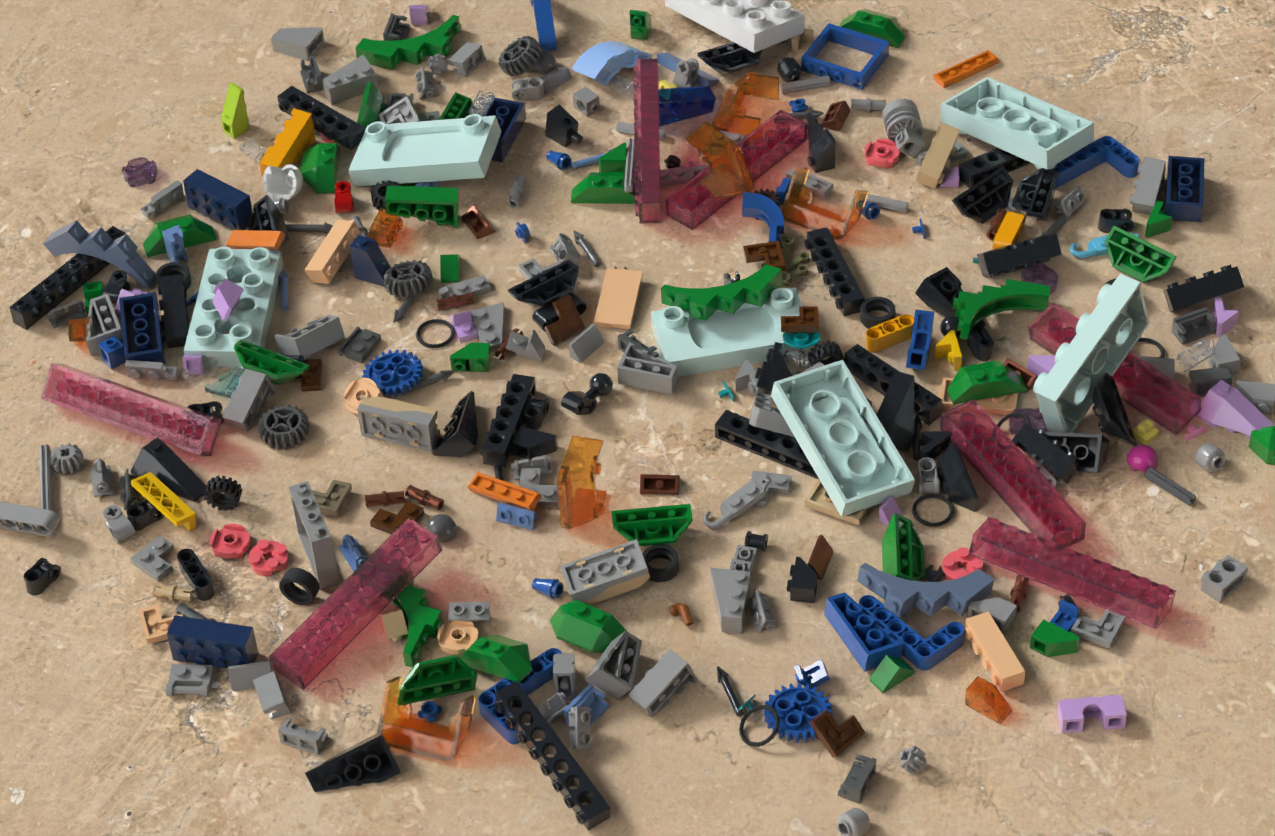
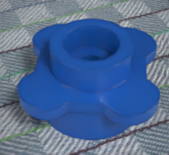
M791 100L789 105L792 107V112H805L808 109V105L805 104L806 100Z
M517 222L515 234L518 239L521 238L525 243L526 238L530 237V231L525 223L520 225Z
M426 701L422 704L421 710L418 711V717L425 718L429 722H435L438 714L442 713V707L437 706L433 701Z

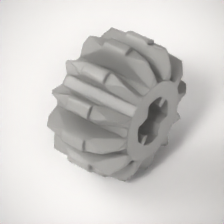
M70 443L65 446L61 444L60 448L55 447L54 452H51L50 456L53 469L57 473L62 472L64 475L68 472L73 474L74 470L79 471L80 466L84 462L81 449L77 445L72 446Z

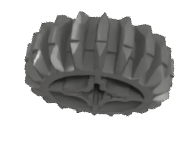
M523 36L508 44V47L503 49L504 52L500 54L501 56L498 60L501 69L507 75H522L523 72H527L534 64H537V60L540 59L542 54V48L533 37Z
M407 260L400 264H394V267H389V270L385 271L383 280L385 289L390 295L409 298L410 296H416L417 294H422L423 291H427L431 287L433 276L427 263Z
M290 404L287 407L282 405L277 408L274 406L273 410L268 409L267 413L262 414V418L259 419L258 432L265 445H269L270 448L276 446L277 450L283 447L286 450L287 447L291 446L293 448L295 444L300 445L301 441H305L306 436L309 435L310 423L303 409H298L297 406L293 408Z

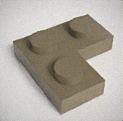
M333 480L326 493L312 490L321 513L337 517L352 490L351 483Z

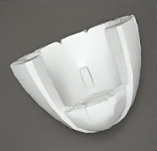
M293 164L285 165L283 168L268 166L264 172L265 174H263V188L267 195L274 200L279 198L292 199L299 193L303 185L302 172Z

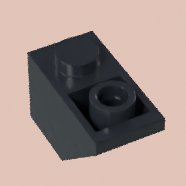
M520 427L512 441L513 456L532 460V458L556 452L558 449L557 436L531 428Z
M796 557L795 565L791 564L790 568L792 580L787 582V592H790V600L814 603L817 592V574L801 557Z

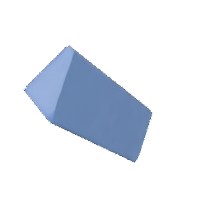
M657 53V63L676 73L677 64L682 60L670 53ZM700 69L698 70L696 84L709 90L719 82V79Z

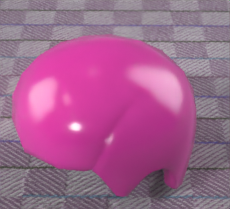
M1137 445L1128 452L1127 463L1134 471L1140 469L1145 474L1149 467L1154 469L1158 467V458L1155 450L1150 446Z

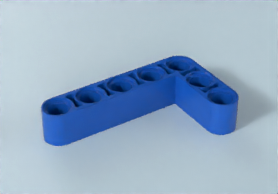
M530 0L531 6L534 8L541 51L557 50L550 0Z
M1103 136L1063 159L1051 170L1059 171L1056 188L1104 162H1107L1123 176L1134 178L1138 175L1140 159L1113 137Z
M864 595L859 599V605L863 608L864 613L869 616L872 615L877 620L876 623L883 629L887 628L895 640L899 639L904 643L901 655L920 670L931 669L961 648L964 643V626L959 622L948 623L925 640L898 616L885 608L875 597Z
M550 648L531 660L533 671L519 683L527 695L553 679V655L561 654V650ZM504 678L479 695L480 715L507 742L519 744L517 732L514 728L511 729L508 726L506 717L503 713H499L494 705L495 692L515 682Z

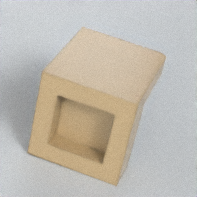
M804 29V33L792 37V52L805 53L814 42V30Z

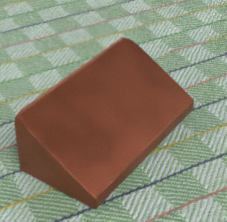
M843 100L830 105L821 122L824 128L836 131L841 130L851 111L846 101Z
M474 205L461 217L477 239L495 232L488 220Z
M1007 358L1004 365L1020 374L1027 388L1026 392L1030 391L1034 387L1038 376Z
M640 475V494L679 495L680 475Z
M823 535L818 536L808 561V566L817 574V579L819 580L824 578L833 555V549Z

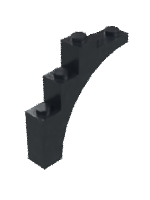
M778 342L774 343L773 348L768 349L766 362L764 361L762 367H758L754 377L757 379L756 387L772 391L774 382L793 376L785 364L782 344Z

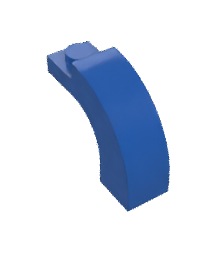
M743 192L742 217H755L763 220L769 227V242L779 241L780 243V234H784V218L780 208L775 202L764 195Z
M915 310L906 368L925 370L927 367L933 334L934 311Z

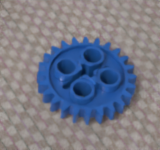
M398 349L395 353H392L391 350H389L388 354L382 352L381 357L375 355L376 360H369L370 365H365L366 370H363L362 378L373 380L379 386L383 396L387 394V398H390L391 394H394L395 397L398 396V393L405 395L404 391L406 390L411 392V387H417L416 382H421L424 371L421 360L418 359L417 355L413 356L412 352L407 354L406 350L399 353Z
M790 683L788 689L782 686L781 692L775 689L774 695H769V701H765V705L771 706L777 711L780 718L777 733H779V739L786 736L787 742L792 738H795L796 743L801 738L806 743L807 737L815 740L816 732L809 722L823 710L828 709L832 715V704L829 703V697H824L823 691L817 693V687H814L812 690L809 689V684L804 688L801 687V683H798L797 687ZM764 709V721L767 722V728H772L773 732L776 723L775 717L771 711Z

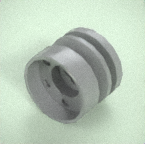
M897 99L885 106L882 118L889 140L895 142L896 136L905 127L921 135L923 134L920 114L917 105L912 100Z

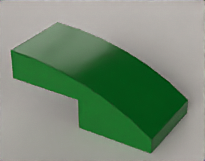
M102 281L84 284L87 314L89 313L90 299L103 295Z

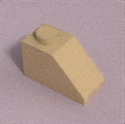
M395 608L378 613L386 638L392 639V641L404 639V635L408 634L402 610Z

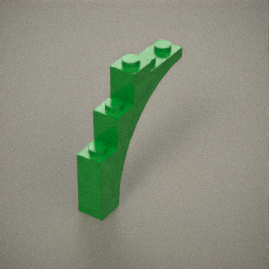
M452 15L438 28L414 38L394 41L363 38L355 47L356 57L364 55L371 65L393 70L400 63V60L418 65L426 55L434 57L435 54H441L446 57L452 50L450 43L461 29L459 16Z
M764 265L760 270L747 278L731 284L710 288H681L664 284L661 287L662 304L677 306L683 310L690 311V317L707 321L717 310L734 314L744 303L762 307L771 297L772 291L783 284L782 269Z
M1006 279L1005 286L1001 285V288L983 285L982 292L978 291V294L959 291L958 298H954L953 309H956L955 316L959 317L958 331H961L960 338L968 340L972 328L979 321L992 314L1011 310L1046 311L1050 296V286Z
M365 560L358 573L360 587L378 593L402 610L409 627L408 639L403 651L405 666L413 667L415 661L420 659L423 645L427 644L429 637L436 638L439 628L444 624L441 610L428 607L429 599H427L426 590L413 587L414 579H412L411 570Z

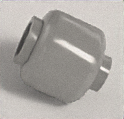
M1207 443L1197 450L1195 460L1206 471L1215 472L1224 466L1225 454L1220 448Z
M859 808L850 809L838 818L837 829L841 836H862L870 828L868 815Z

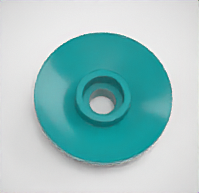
M784 332L783 341L791 347L805 349L815 346L820 342V333Z

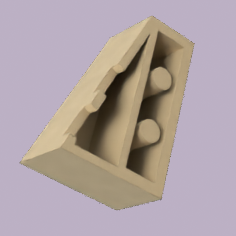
M940 122L937 133L933 137L932 144L918 171L917 182L934 189L938 183H942L945 176L943 171L944 169L948 170L951 163L949 158L950 156L954 157L958 148L955 144L960 129Z

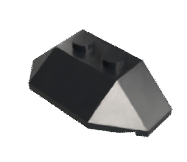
M731 42L698 52L697 56L719 74H726L758 65L762 50L753 53Z
M1002 166L954 198L952 202L963 216L982 224L996 215L998 209H1005L1008 206L1013 179L1004 166Z
M1041 168L1036 173L1021 180L1012 207L1028 218L1047 221L1055 195L1059 171Z
M268 195L264 196L253 205V214L250 218L248 230L282 231L285 236L280 245L281 247L289 241L285 220Z
M567 260L508 289V293L525 304L536 308L544 307L575 291L579 267L572 261Z
M1106 372L1097 383L1092 396L1094 403L1092 409L1100 421L1098 426L1101 432L1109 437L1136 446L1138 444L1115 380Z
M952 442L938 460V468L936 469L937 476L942 482V492L947 495L950 502L976 512L978 511L979 504L978 494L975 491L956 442Z

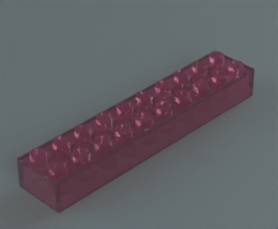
M637 59V66H633L636 217H639L640 224L661 223L658 59Z
M779 110L665 199L666 215L687 228L694 230L807 141L808 124L783 110Z
M1052 302L1028 326L1030 340L1051 354L1056 355L1057 350L1064 342L1070 344L1076 336V326L1079 319ZM1129 352L1112 376L1120 397L1124 402L1176 436L1202 410L1201 398L1131 352Z
M51 363L41 397L42 400L148 438H158L165 444L199 456H212L222 421L213 416L59 363Z
M974 399L941 413L940 430L952 433L951 443L956 442L959 452L1051 555L1084 540L1086 522Z
M988 517L972 536L969 555L1154 629L1159 627L1171 611L1176 590L1169 588L1167 585L1158 584L1146 577H1140L1128 570L1117 568L1108 562H1102L1090 555H1084L1072 548L1056 544L1052 540H1046L1034 533H1028L1016 526L1000 522L996 518Z
M408 518L269 656L274 669L304 690L442 551L438 536L411 518Z

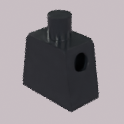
M557 105L547 113L545 136L563 147H567L572 142L579 145L583 140V136L578 133V121L561 105Z

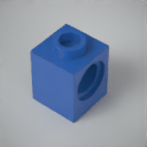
M115 336L98 344L102 360L111 370L126 362L124 345Z

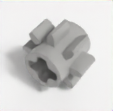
M435 54L434 57H430L428 68L432 69V74L441 75V72H446L448 61L444 60V55Z
M913 746L912 749H904L900 755V762L902 763L900 767L910 774H913L914 771L920 772L926 765V758L924 757L926 753L916 746Z

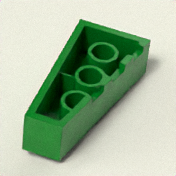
M387 186L385 197L387 214L405 218L412 216L416 217L419 221H435L437 225L449 224L452 225V228L458 229V188Z

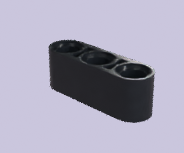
M576 293L568 294L571 296L581 316L587 309L586 303ZM552 303L537 309L532 316L533 321L544 332H546L544 327L560 320Z
M185 548L180 550L177 554L180 571L187 583L194 590L199 600L206 601L214 596V589L211 577L192 549Z

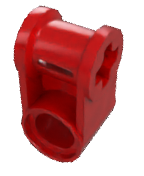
M340 181L335 185L334 205L336 214L354 212L351 185L347 181Z

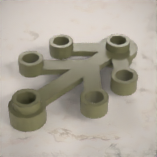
M790 234L782 235L780 238V246L783 249L782 254L786 264V271H782L783 284L780 288L789 287L792 284V279L808 274V266L804 264L809 262V253L801 252L799 256L789 261L790 250L795 245V238ZM801 263V265H799L797 269L788 273L789 269Z

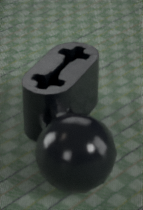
M948 316L942 320L940 331L943 336H946L951 330L955 331L956 338L960 336L961 331H958V317ZM976 324L969 333L967 345L976 359L988 361L992 355L994 341L983 325Z
M604 373L595 374L590 379V389L586 393L582 391L567 392L562 398V407L576 415L591 414L597 405L596 398L598 396H606L611 392L613 388L612 379Z

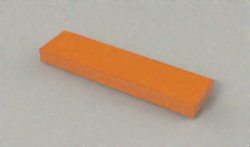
M987 50L934 74V80L940 86L946 88L998 64L999 58Z
M232 230L226 246L231 249L263 247L267 250H278L285 234L282 231Z
M477 472L468 486V489L474 493L530 511L534 510L542 498L538 492Z

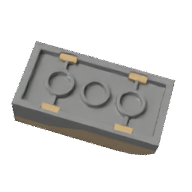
M377 396L364 398L357 408L362 436L430 452L433 451L436 441L441 436L440 429H437L438 425L435 423L438 417L437 409Z
M637 539L560 566L572 601L578 600L588 605L634 590L643 585L647 579H650L649 571Z

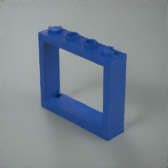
M828 23L801 57V68L804 72L820 77L829 76L832 81L863 90L889 56V41ZM828 41L873 55L861 72L815 58Z

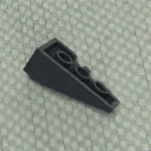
M809 112L807 113L808 165L813 168L815 173L834 169L836 141L830 131L824 129L822 123L818 124V120Z
M945 267L925 278L915 294L928 307L945 317L955 316L956 309H953L954 298H958L959 291H963L961 288L962 283L948 267ZM983 319L977 323L984 327L986 325Z
M895 371L876 416L896 449L909 452L915 436L914 375Z
M471 390L459 400L450 416L452 419L443 429L446 433L443 438L439 437L433 450L435 456L463 457L467 453H472L477 447L478 427L475 395Z
M1045 432L1049 435L1047 439L1051 442L1056 440L1060 443L1065 453L1070 451L1078 457L1076 461L1081 464L1077 470L1078 472H1100L1107 459L1109 440L1103 434Z
M155 438L142 447L130 471L131 474H137L140 477L151 472L175 495L193 502L204 496L207 486L164 442Z
M383 731L355 744L305 772L314 792L368 783H379L401 773Z

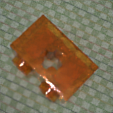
M380 208L368 232L369 238L374 239L380 247L391 248L393 242L397 240L399 230L403 228V219H401V216L387 214L386 209Z

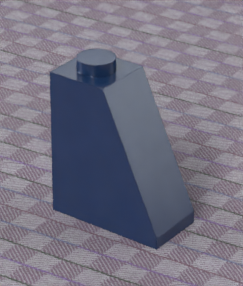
M358 235L350 245L354 278L385 287L383 280L385 271L389 270L391 266L374 239Z

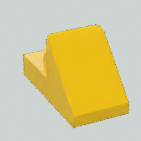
M951 330L936 345L935 358H948V363H952L953 370L955 371L961 367L962 355L955 331Z

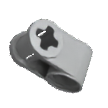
M695 58L678 62L673 83L679 89L687 93L694 89L699 62Z
M539 77L516 79L512 83V98L516 101L540 100L545 96L543 80Z
M560 233L555 244L549 247L550 251L558 262L563 263L570 260L577 265L580 261V253L577 251L572 240L567 235Z
M922 458L918 462L919 495L930 492L939 494V478L937 476L936 463L931 458Z
M111 505L105 508L103 515L106 519V526L116 543L135 535L131 522L118 506Z

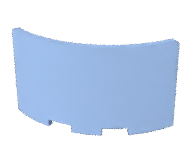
M606 41L584 52L575 62L572 70L606 86L610 79L620 72L622 68L636 67L645 70L652 55L622 42Z

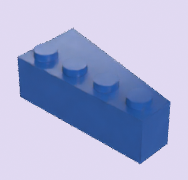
M844 592L827 598L824 615L864 672L877 668L886 655L901 658L904 643L899 639L895 640L891 636V632L887 628L883 629L876 623L877 620L872 615L869 616L864 613L863 608Z

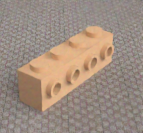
M337 220L305 268V272L312 283L329 284L348 256L350 245L358 235L362 234L354 220Z
M989 611L967 618L964 635L967 640L971 641L975 654H979L984 669L988 670L991 674L993 684L997 685L1001 692L1024 685L1025 670Z

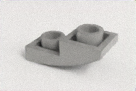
M737 545L729 570L752 572L758 552L757 548Z

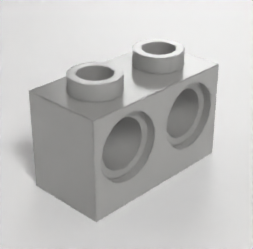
M1227 555L1223 560L1217 561L1210 571H1206L1202 575L1201 591L1221 603L1246 581L1248 567Z

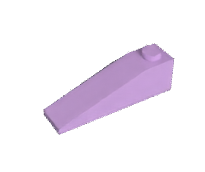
M1223 380L1219 381L1208 391L1195 413L1196 417L1210 426L1217 428L1219 425L1228 428L1229 432L1234 433L1237 431L1246 434L1247 438H1250L1252 430L1275 426L1236 388Z

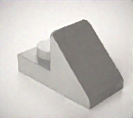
M534 329L529 338L512 331L506 349L541 362L545 345Z
M748 360L743 362L736 376V392L748 388L754 395L758 392L765 393V389L756 387L757 379L754 378L756 371Z

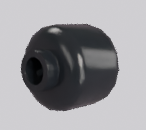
M785 57L779 61L777 72L785 82H794L800 79L802 68L794 58Z

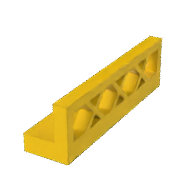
M151 472L131 480V485L176 527L183 525L189 531L196 528V513Z

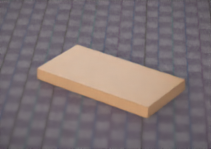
M606 269L594 319V324L597 327L631 329L643 271Z
M943 377L940 398L942 399V409L995 415H1008L1015 413L1017 410L1018 393L953 405L947 389L954 378Z

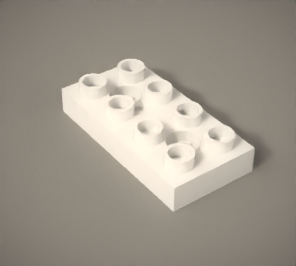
M665 0V6L753 53L804 33L805 14L791 8V4L787 1Z

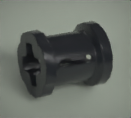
M748 531L744 546L761 549V551L765 552L768 534L757 535Z

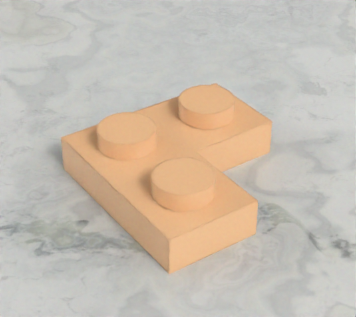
M158 605L138 610L147 645L168 639L167 632L174 616L162 619Z

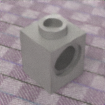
M585 86L573 94L574 108L588 117L600 109L599 95Z
M906 127L895 138L898 151L913 158L925 147L922 135Z

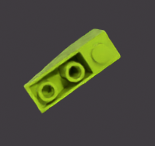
M231 82L221 115L223 132L235 139L248 131L250 127L244 91L240 86Z

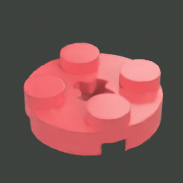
M877 139V142L872 143L871 141L865 147V158L868 165L889 169L899 160L900 151H898L896 143L892 140Z
M239 524L223 525V529L219 531L216 529L212 533L210 543L216 557L240 559L251 544L249 532Z
M266 539L258 541L248 556L252 570L261 576L273 575L272 572L276 571L280 573L289 563L286 545L277 541H267Z
M959 548L957 551L946 555L943 559L942 569L945 573L944 577L949 581L969 575L977 569L982 571L983 562L978 555L967 548ZM959 566H965V567H966V569H964V568L958 569V568H959Z

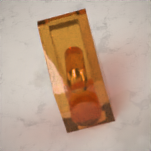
M89 319L68 320L69 342H75V345H86Z
M977 676L966 688L965 705L994 722L1001 724L1012 712L1011 706L998 688L985 679Z

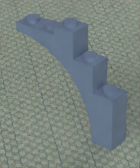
M76 220L51 233L43 243L54 257L77 253L107 261L125 271L144 289L149 288L156 279V273L136 252L138 246L127 234L113 240L102 227L88 233Z
M867 563L860 566L857 582L884 599V607L898 617H901L914 606L930 617L944 606L963 616L968 612L970 602L984 600L991 594L995 580L980 569H977L969 575L955 580L943 582L912 581L889 575Z

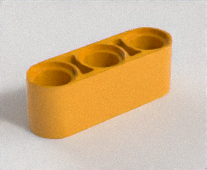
M1008 211L995 235L992 249L1017 243L1025 226L1026 215Z
M908 314L901 315L867 329L866 349L870 352H878L911 339L914 317Z

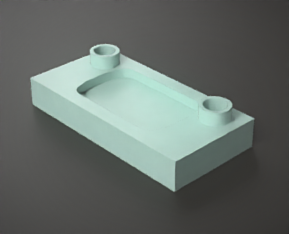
M990 77L984 78L941 103V122L960 129L959 134H969L1029 161L1037 169L1051 170L1057 163L1094 141V122Z
M472 114L459 119L395 124L374 122L367 126L348 172L355 187L374 186L378 182L382 184L384 180L385 183L391 180V183L395 181L396 184L485 178L501 135V129L496 116L482 117L479 114Z
M796 287L773 290L771 297L762 307L744 303L734 314L717 310L707 321L690 317V311L683 310L677 306H669L663 310L651 311L652 330L660 358L677 366L678 377L742 366L745 360H748L750 364L766 362L768 349L773 348L775 342L782 344L784 359L808 355V352H811L810 349L814 348L812 346L798 349L787 345L783 341L784 332H781V316H799V306H802Z
M843 360L774 382L771 397L841 517L883 503L891 496L895 499L911 493L915 482L913 475Z

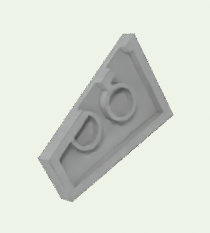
M504 302L471 311L472 322L477 331L480 343H490L491 351L497 350L502 345Z

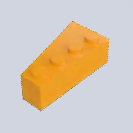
M293 108L291 112L293 116L290 120L285 121L283 132L276 135L274 146L268 148L259 163L261 176L265 174L264 172L268 166L283 168L288 164L295 165L303 155V152L314 144L316 136L311 113Z

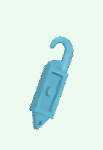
M1108 235L1091 239L1088 243V250L1082 252L1075 250L1079 243H1074L1070 247V253L1080 259L1108 254L1105 239Z

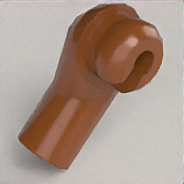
M677 602L669 607L671 615L676 616L678 614L682 616L685 626L694 624L692 614L687 605Z

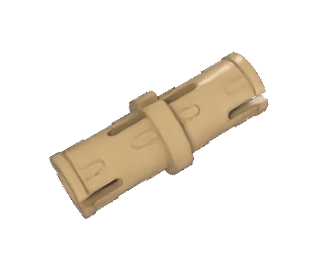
M154 584L152 588V596L169 598L170 601L183 600L192 602L195 595L193 589L178 588L177 585L165 586Z

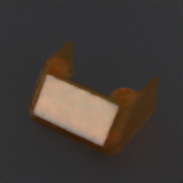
M749 72L727 89L713 119L712 130L743 134L745 139L760 141L761 118L746 116V109L741 103L745 95L779 100V77Z
M705 121L685 138L688 143L697 148L699 159L703 163L706 162L710 165L712 172L700 183L710 190L715 197L742 195L743 192L750 193L755 189L740 147L710 123Z
M795 167L781 209L784 220L811 231L828 227L834 239H843L860 219L869 191L855 189L851 204L844 209L841 216L812 205L814 193L810 188L804 186L810 169Z
M572 435L557 479L561 528L571 529L603 515L607 491L596 490L595 478L597 475H600L602 467L598 457L603 446V440Z
M397 676L387 681L377 733L383 731L390 747L442 761H450L455 758L470 729L476 696L471 695L460 701L459 713L452 716L449 727L412 718L411 704L397 705L402 677Z

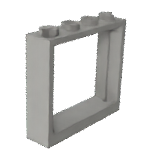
M309 482L290 486L289 491L297 533L314 576L320 584V590L339 585L331 535Z

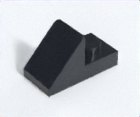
M950 431L922 432V447L919 451L920 460L922 458L935 460L945 452L951 444L952 433Z

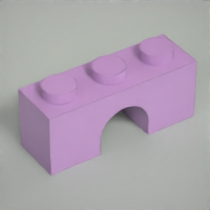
M1122 695L1058 700L1057 715L1061 733L1083 732L1084 719L1088 717L1099 719L1104 730L1125 728L1127 714Z

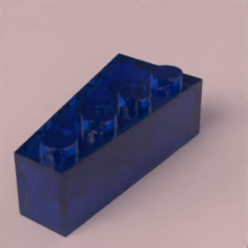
M709 86L646 90L639 118L644 126L656 128L713 112L716 97Z

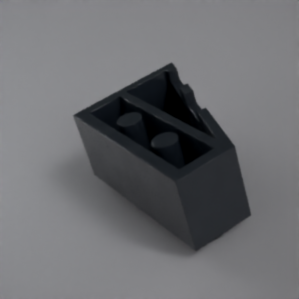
M1025 422L1011 441L1067 484L1081 466L1076 461L1078 457L1070 451L1065 453L1060 443L1056 440L1051 442L1047 439L1049 435L1041 429L1036 431Z

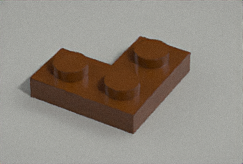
M779 241L743 246L746 263L765 261V265L786 271V264Z
M570 295L552 303L560 320L544 327L551 344L585 329Z
M799 306V316H781V332H819L818 306Z
M322 359L304 360L302 363L310 365L309 369L293 379L302 378V392L321 391Z
M407 501L398 514L380 508L371 519L370 525L373 528L405 539L425 513L424 507Z
M828 709L823 710L809 722L832 758L837 757L865 733L854 715L849 716L838 725Z

